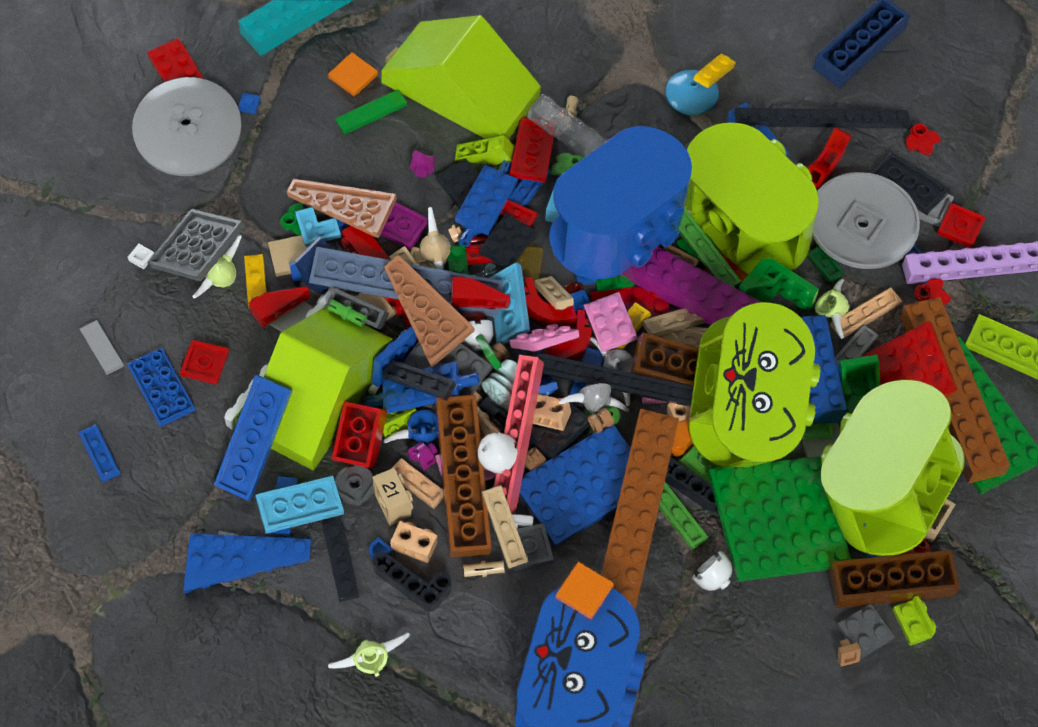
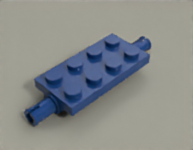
M502 161L499 170L484 165L455 217V222L462 224L464 227V232L458 240L460 245L463 246L464 242H466L464 247H469L473 237L479 233L489 236L518 182V178L508 175L511 170V162H508L507 166H505L507 161Z
M456 361L421 369L453 380L456 383V387L450 397L459 396V391L463 390L464 387L480 385V377L477 372L465 376L459 375ZM383 378L382 394L367 396L366 403L369 407L383 405V410H388V414L434 404L437 397Z

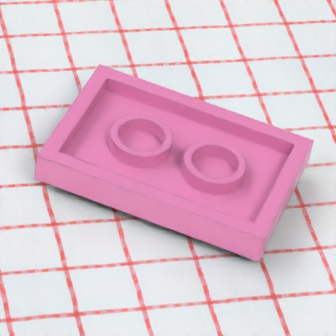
M619 292L584 305L602 352L638 339Z
M557 324L548 325L547 329L533 330L531 334H519L517 338L510 340L511 348L538 351L578 338L579 332L576 329H570V326L558 327Z

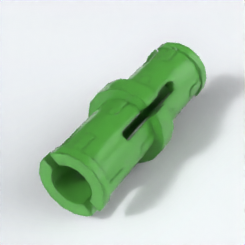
M332 299L330 304L333 306H328V311L341 316L345 321L349 320L363 327L365 324L363 321L367 320L366 315L353 310L351 306H345Z

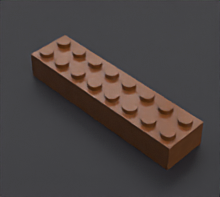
M476 395L449 397L447 401L436 398L435 407L450 558L489 555L492 548L488 510L482 496V492L486 491L484 470L478 459V447L481 441Z

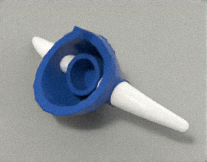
M428 410L415 412L408 421V429L392 434L384 439V443L409 438L414 439L416 442L421 441L427 445L438 436L436 415Z

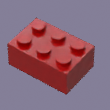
M344 401L332 460L367 468H376L388 410Z

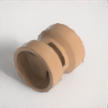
M497 342L492 346L500 362L502 360L505 361L510 356L508 350L501 343ZM483 354L484 360L492 365L485 354Z
M606 408L599 410V413L596 415L588 416L589 424L596 434L603 431L604 427L614 425V420Z

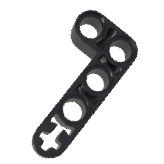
M670 457L665 482L704 509L711 512L717 511V503L711 502L708 499L714 498L712 485ZM676 476H682L684 480H679ZM692 487H698L700 491H695Z
M378 553L373 558L375 574L425 611H435L452 590V579L445 572L436 574L428 584L386 553ZM395 574L403 575L400 579H395L393 576ZM446 582L448 585L445 587L438 586V583ZM416 585L419 589L412 591L409 587ZM427 597H433L435 599L433 602L425 601Z

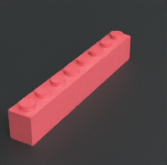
M519 355L504 434L511 436L515 440L514 444L518 453L516 461L509 470L505 469L501 474L496 473L494 488L502 486L511 514H516L544 363L538 357Z

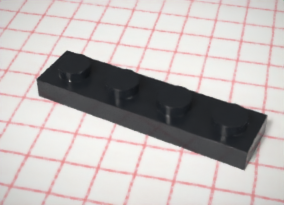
M392 359L382 373V377L385 380L445 401L448 400L456 387V383L453 380Z
M342 522L322 526L339 602L359 598Z

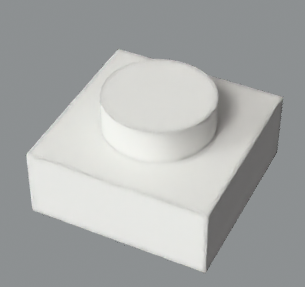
M138 244L128 256V260L145 269L148 265L147 262L152 258L154 252Z

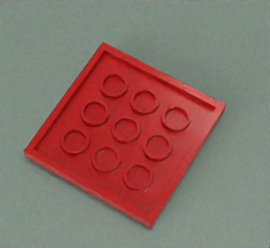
M930 321L863 355V357L878 356L880 385L899 380H914L933 386L944 396L958 390L933 324Z

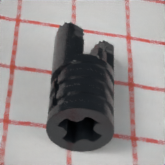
M490 397L485 398L480 403L479 408L489 416L491 422L504 432L505 426L498 422L497 419L503 415L507 420L508 413Z

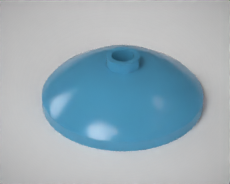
M698 70L680 71L669 79L666 86V98L669 104L680 113L701 115L710 111L716 105L719 96L717 84L714 83L711 87L706 88L693 80L695 74L699 72Z

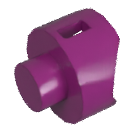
M417 150L414 151L410 164L411 170L415 172L416 176L421 178L434 172L436 156H428Z
M421 441L407 451L411 460L421 463L424 471L436 462L434 455L438 453L436 447L431 442L425 445Z

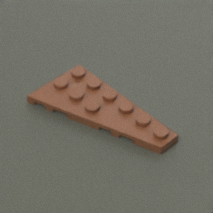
M293 179L287 190L288 197L379 238L397 200L396 194L298 179Z
M398 255L385 265L384 268L432 368L471 335L475 329Z

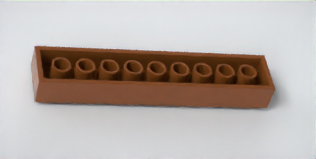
M941 297L905 305L900 317L906 332L928 321L933 324L957 386V391L945 396L949 402L952 414L948 429L963 449L965 464L962 471L967 483L1005 475L1010 466Z
M640 409L601 572V576L614 583L613 589L622 594L634 610L638 601L679 421L677 417Z

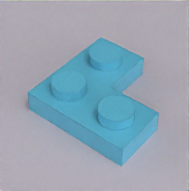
M313 207L295 212L305 247L310 246L318 237H321L325 242L341 237L335 218L318 223Z

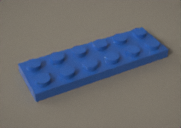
M255 375L214 483L215 486L249 501L252 499L293 390L260 375Z

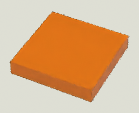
M352 52L328 73L329 79L354 97L378 76L376 69Z
M578 562L556 594V598L592 620L613 588L614 583Z

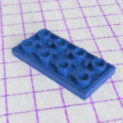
M159 348L127 363L160 427L196 411L163 348Z

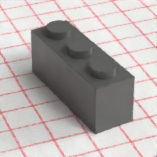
M333 289L327 301V306H333L330 304L332 299L345 306H351L353 310L367 316V320L363 322L382 331L389 315L387 311L339 289Z

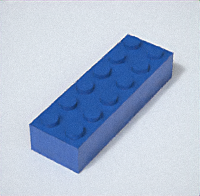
M826 315L800 317L806 323L814 340V364H819L820 366L819 381L816 387L810 388L809 402L815 405V416L811 425L841 423L847 408Z

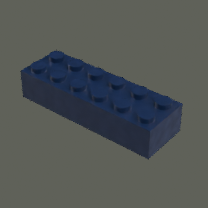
M878 0L816 55L813 69L840 89L906 29L910 15L890 0Z

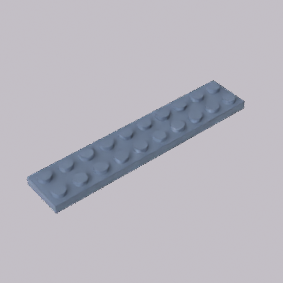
M316 247L309 283L399 299L384 268L392 260ZM409 264L450 305L453 277L463 276L472 278L502 292L503 281ZM453 307L455 310L497 317L499 308Z

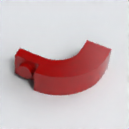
M837 127L834 128L820 156L808 168L812 182L818 189L825 184L836 169L852 135Z
M532 277L525 278L524 290L527 312L534 322L546 328L548 325L557 324L558 327H576L577 316L573 305L562 310L555 309L551 304L544 302L539 297Z
M577 310L576 330L579 332V337L545 348V354L575 361L580 360L584 356L587 347L589 348L592 327H588V318H585V310Z

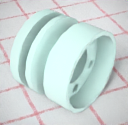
M506 359L501 363L502 367L497 369L496 373L490 374L489 378L482 382V387L488 397L505 411H508L517 363Z

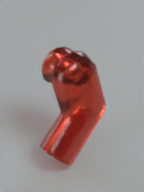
M579 282L569 283L564 289L569 294L584 290V286Z
M480 312L460 313L467 321L481 322V320L486 319L485 314Z

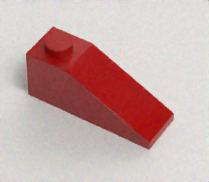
M463 276L452 278V307L508 309L510 296L472 278Z
M306 286L268 292L256 296L248 303L250 313L264 328L310 299L309 289Z

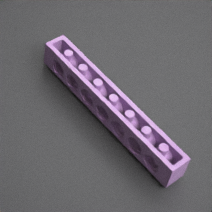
M1038 241L1025 244L1017 243L1015 245L1001 244L995 247L983 246L975 249L964 248L955 251H931L925 254L912 253L905 256L902 268L907 284L922 283L930 279L952 280L1038 271Z

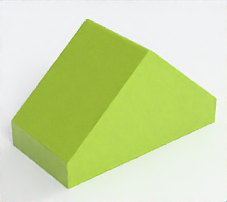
M481 15L420 22L381 70L383 84L394 90L399 89L401 94L484 139L503 135L509 139L520 125L521 117L525 118L540 98V84Z
M328 306L282 331L264 378L293 391L271 449L314 471L337 436L344 401L355 404L360 402L372 384L374 357L378 353H382L387 345L393 342V339L366 325L360 327L349 320H343L341 316L328 311Z

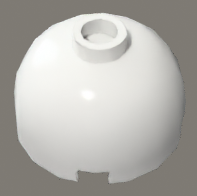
M481 320V323L469 321L475 331L462 341L461 344L471 348L472 352L481 351L482 349L476 337L481 334L490 343L493 336L492 321Z
M492 433L484 437L478 447V459L481 465L487 470L499 474L503 473L502 471L505 469L509 470L516 461L518 453L514 444L515 440L511 436L502 433Z
M722 551L718 552L720 556L717 558L714 555L711 556L699 567L697 571L701 573L697 577L693 575L692 579L701 588L710 591L720 587L723 590L731 582L729 578L732 575V565Z

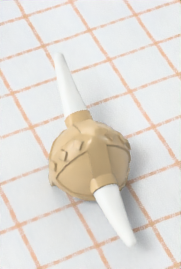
M429 207V233L420 244V253L426 261L434 263L435 269L443 270V260L450 253V243L444 235L438 232L432 207Z

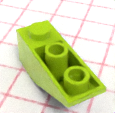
M505 135L458 144L455 160L462 161L466 158L471 163L500 165L504 160L507 163L512 162L515 147Z

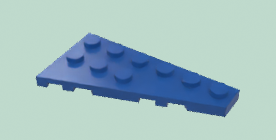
M190 533L184 594L198 588H208L210 585L217 583H227L250 577L263 571L269 572L282 566L288 567L310 561L311 539Z

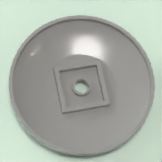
M193 77L173 79L151 90L138 105L132 125L133 138L141 156L154 168L176 176L199 175L220 166L234 152L242 129L240 112L231 95L211 81ZM185 119L191 121V123L186 126L181 124V122Z
M855 172L837 176L826 182L817 191L819 204L812 236L819 247L836 261L855 268L877 269L898 262L913 248L920 229L918 210L908 193L893 181L876 174ZM864 222L867 227H860L858 223Z

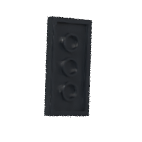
M892 152L871 172V174L885 177L903 188L915 203L917 210L925 215H928L950 193L948 187Z

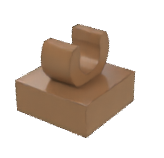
M537 447L527 452L525 467L529 472L547 462Z
M848 639L840 641L842 646L838 648V663L840 667L860 662L861 648L859 644H850Z

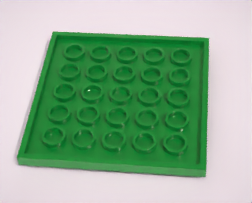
M820 456L767 462L752 467L740 468L733 466L709 469L708 476L712 485L715 502L717 503L737 582L829 570L832 561L851 560L846 540L839 528L822 484Z

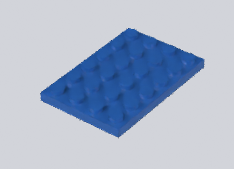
M614 425L604 427L603 431L598 434H592L522 477L519 494L539 524L544 523L546 533L555 547L616 511L631 448Z

